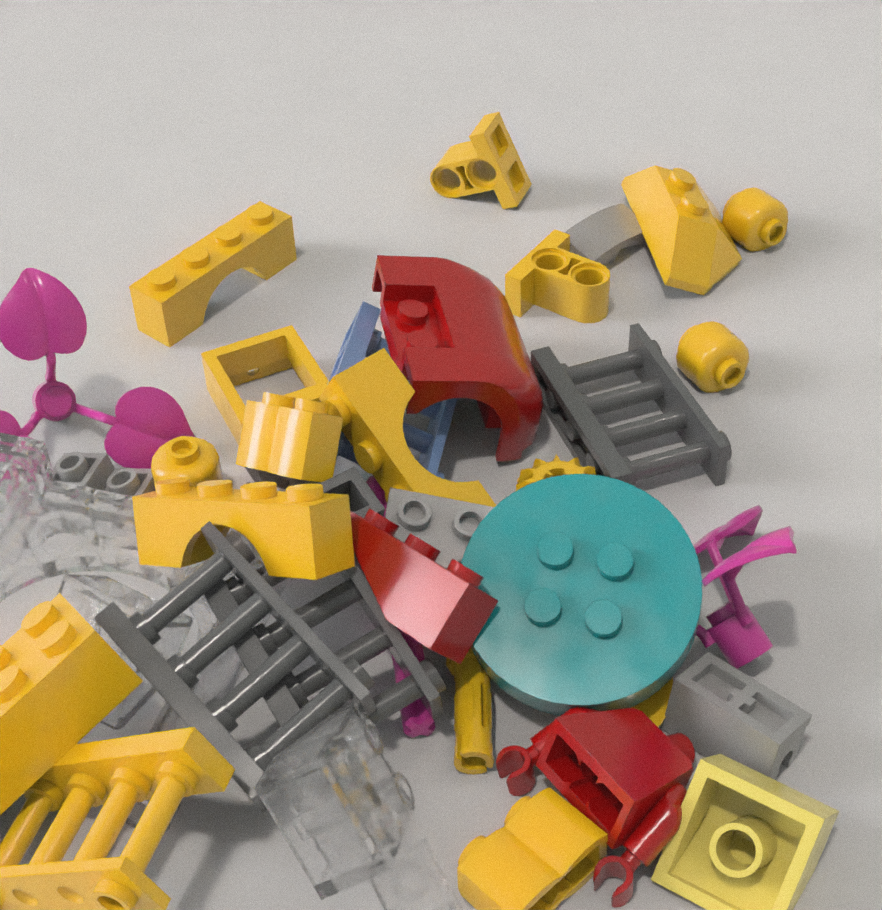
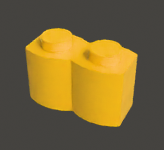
M264 392L262 402L250 400L246 402L236 464L289 478L324 482L332 478L334 474L343 417L328 415L329 403Z
M550 787L540 791L532 798L524 796L507 813L504 827L494 831L487 837L480 835L474 838L464 848L458 859V893L477 910H555L561 901L572 896L593 877L596 864L607 855L606 843L608 841V834Z

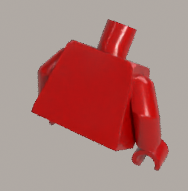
M583 707L571 708L560 717H556L553 722L531 737L530 740L533 744L527 749L518 745H510L503 748L498 753L496 768L500 778L508 776L506 783L509 793L513 796H522L531 791L536 784V775L533 768L536 765L572 806L608 834L606 844L612 850L620 846L626 849L620 857L612 855L599 860L594 868L593 875L594 891L608 877H618L624 881L622 885L617 887L611 898L612 907H622L633 896V873L641 863L648 867L679 830L682 821L681 805L687 793L686 786L694 771L695 749L686 735L677 732L666 736L641 710L635 708L608 711Z

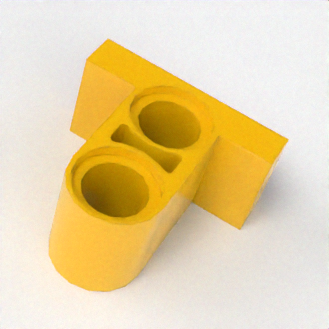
M495 112L484 115L469 135L471 141L449 147L430 173L431 185L437 193L447 198H457L494 190L502 209L517 207L532 183L500 113Z
M554 229L505 274V297L512 314L520 318L533 305L581 323L600 322L608 315L610 271L601 263L571 253L570 235Z

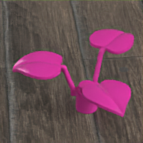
M26 268L21 272L16 283L0 306V341L3 346L14 356L27 361L37 360L46 356V381L38 385L34 390L32 403L35 412L31 414L28 422L20 428L13 415L7 411L0 410V498L17 496L24 493L40 478L44 466V452L41 445L28 435L43 418L50 421H61L68 418L74 412L111 425L112 427L107 432L104 440V448L114 462L125 468L151 469L152 457L159 447L180 436L195 437L181 406L171 395L158 388L141 386L127 391L116 403L115 416L76 403L74 391L67 384L56 380L55 353L69 354L81 348L87 333L86 315L78 299L61 281L35 268Z
M760 505L741 512L726 524L707 533L693 545L696 554L707 549L715 567L702 579L703 586L706 587L719 577L729 602L706 616L711 627L706 630L698 624L696 636L705 648L716 643L727 662L736 669L751 662L773 647V644L748 605L745 606L735 580L736 576L746 563L774 555L797 553L793 540L794 531L791 526H787L759 537L741 551L723 561L719 551L725 539L744 535L754 536L763 512Z

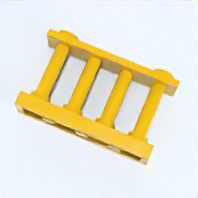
M195 727L74 745L24 793L27 800L0 843V910H166L171 898L144 872L182 798L197 794L224 792L235 768ZM150 800L121 856L106 858L135 803ZM103 805L74 860L62 861L91 807ZM59 810L29 864L19 865L48 813Z

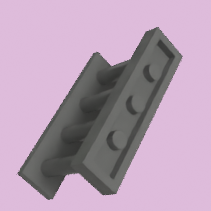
M639 323L630 325L627 352L570 367L565 363L560 364L549 346L531 351V364L542 391L543 409L574 458L578 457L582 467H595L596 475L618 479L636 486V481L700 464L715 486L725 484L727 462L732 456L731 445L727 435L723 431H718L664 358L658 342L651 340ZM631 370L634 371L642 382L589 397L585 393L580 394L575 386ZM652 400L656 402L663 414L608 428L605 424L601 425L595 417L596 415ZM674 431L678 433L686 445L630 461L627 457L622 458L616 447Z
M209 521L200 529L215 554L145 613L141 614L137 610L128 618L113 601L97 614L94 619L188 727H195L235 768L232 778L264 813L282 797V794L271 781V778L279 772L276 765L348 700L351 699L367 718L371 717L377 711L369 691L375 686V682L353 657L350 656L345 662H342L252 567L250 563L256 557L234 531H231L224 537ZM232 571L253 595L181 657L175 653L166 661L153 647L162 639L158 633ZM271 613L292 638L220 701L213 697L204 705L191 690L200 682L196 676L267 614ZM310 655L333 681L260 746L253 742L244 750L230 734L239 726L235 720Z
M356 563L354 567L340 571L345 579L343 583L296 609L295 612L312 629L358 601L375 629L336 651L334 654L342 662H345L351 656L362 665L389 649L406 678L373 697L377 711L371 717L367 718L356 707L327 726L323 724L319 726L294 749L296 756L317 791L339 779L330 761L340 754L337 748L420 698L433 720L444 714L440 693L446 690V686L439 672L429 658L419 662L398 628L386 620L369 583ZM265 565L256 569L271 587L288 579L287 577L269 576ZM232 576L225 581L221 579L203 596L220 623L253 594L240 580ZM278 621L267 627L260 623L251 628L232 646L250 674L292 636ZM316 663L296 676L292 672L288 673L262 697L281 727L309 702L307 697L324 688L333 680Z

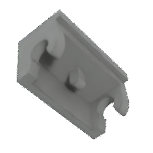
M707 652L674 678L665 712L666 718L661 728L670 734L683 733L690 739L694 749L705 757L722 754L776 780L780 765L783 764L789 768L794 761L812 714L712 653Z

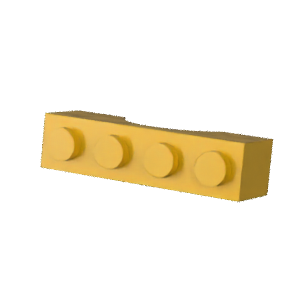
M259 201L131 284L129 289L138 330L170 348L203 325L205 311L213 292L230 273L243 268L267 281L296 261L292 216Z
M385 348L332 377L319 399L323 403H329L328 415L343 417L341 431L353 446L358 464L364 471L372 474L384 490L386 502H388L391 487L491 507L496 506L479 480L454 482L442 479L426 470L414 458L404 437L403 416L406 406L415 391Z
M173 478L155 482V491L132 497L140 565L182 568L209 559L215 553L212 551L200 528L210 521L224 537L230 528L244 535L258 551L269 576L318 580L355 566L349 494L324 493L322 484L294 485L287 487L285 492L277 491L276 482L248 483L241 485L240 489H233L231 480L205 481L198 483L197 487H190V479Z

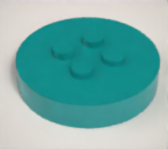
M592 474L560 475L531 483L499 502L480 522L465 549L461 564L484 577L478 588L498 600V603L472 644V651L488 676L506 693L527 706L557 716H561L569 709L576 707L600 711L631 708L645 701L667 684L680 669L690 652L699 624L703 595L701 569L695 548L685 529L671 511L653 496L634 485L618 479Z

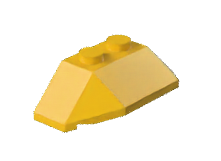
M655 165L624 177L621 186L633 213H635L642 234L665 285L705 295L714 284L721 281L738 266L742 257L733 239L724 227L717 208L691 173L681 168L670 170Z

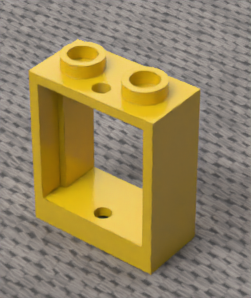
M292 325L201 353L207 390L238 445L246 406L234 386L293 368L305 388L284 394V396L321 402L319 397L329 381Z

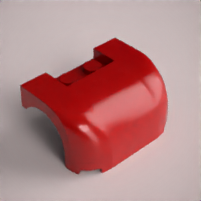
M377 255L372 291L381 292L380 320L392 360L404 377L409 380L410 385L415 391L406 406V414H418L430 405L447 399H475L485 428H501L495 454L496 461L520 459L522 451L535 441L542 416L543 397L506 297L489 278L470 267L446 258Z

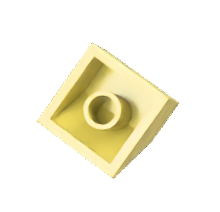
M722 754L702 758L698 763L681 805L682 821L679 830L663 849L651 880L706 910H793L815 871L839 810Z

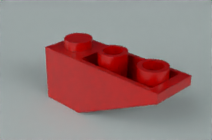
M369 508L364 518L350 510L354 553L386 620L427 648L461 664L498 603L497 599L478 588L484 577L453 558L448 567L444 568L435 562L441 551L411 533L405 542L395 538L394 535L400 526Z

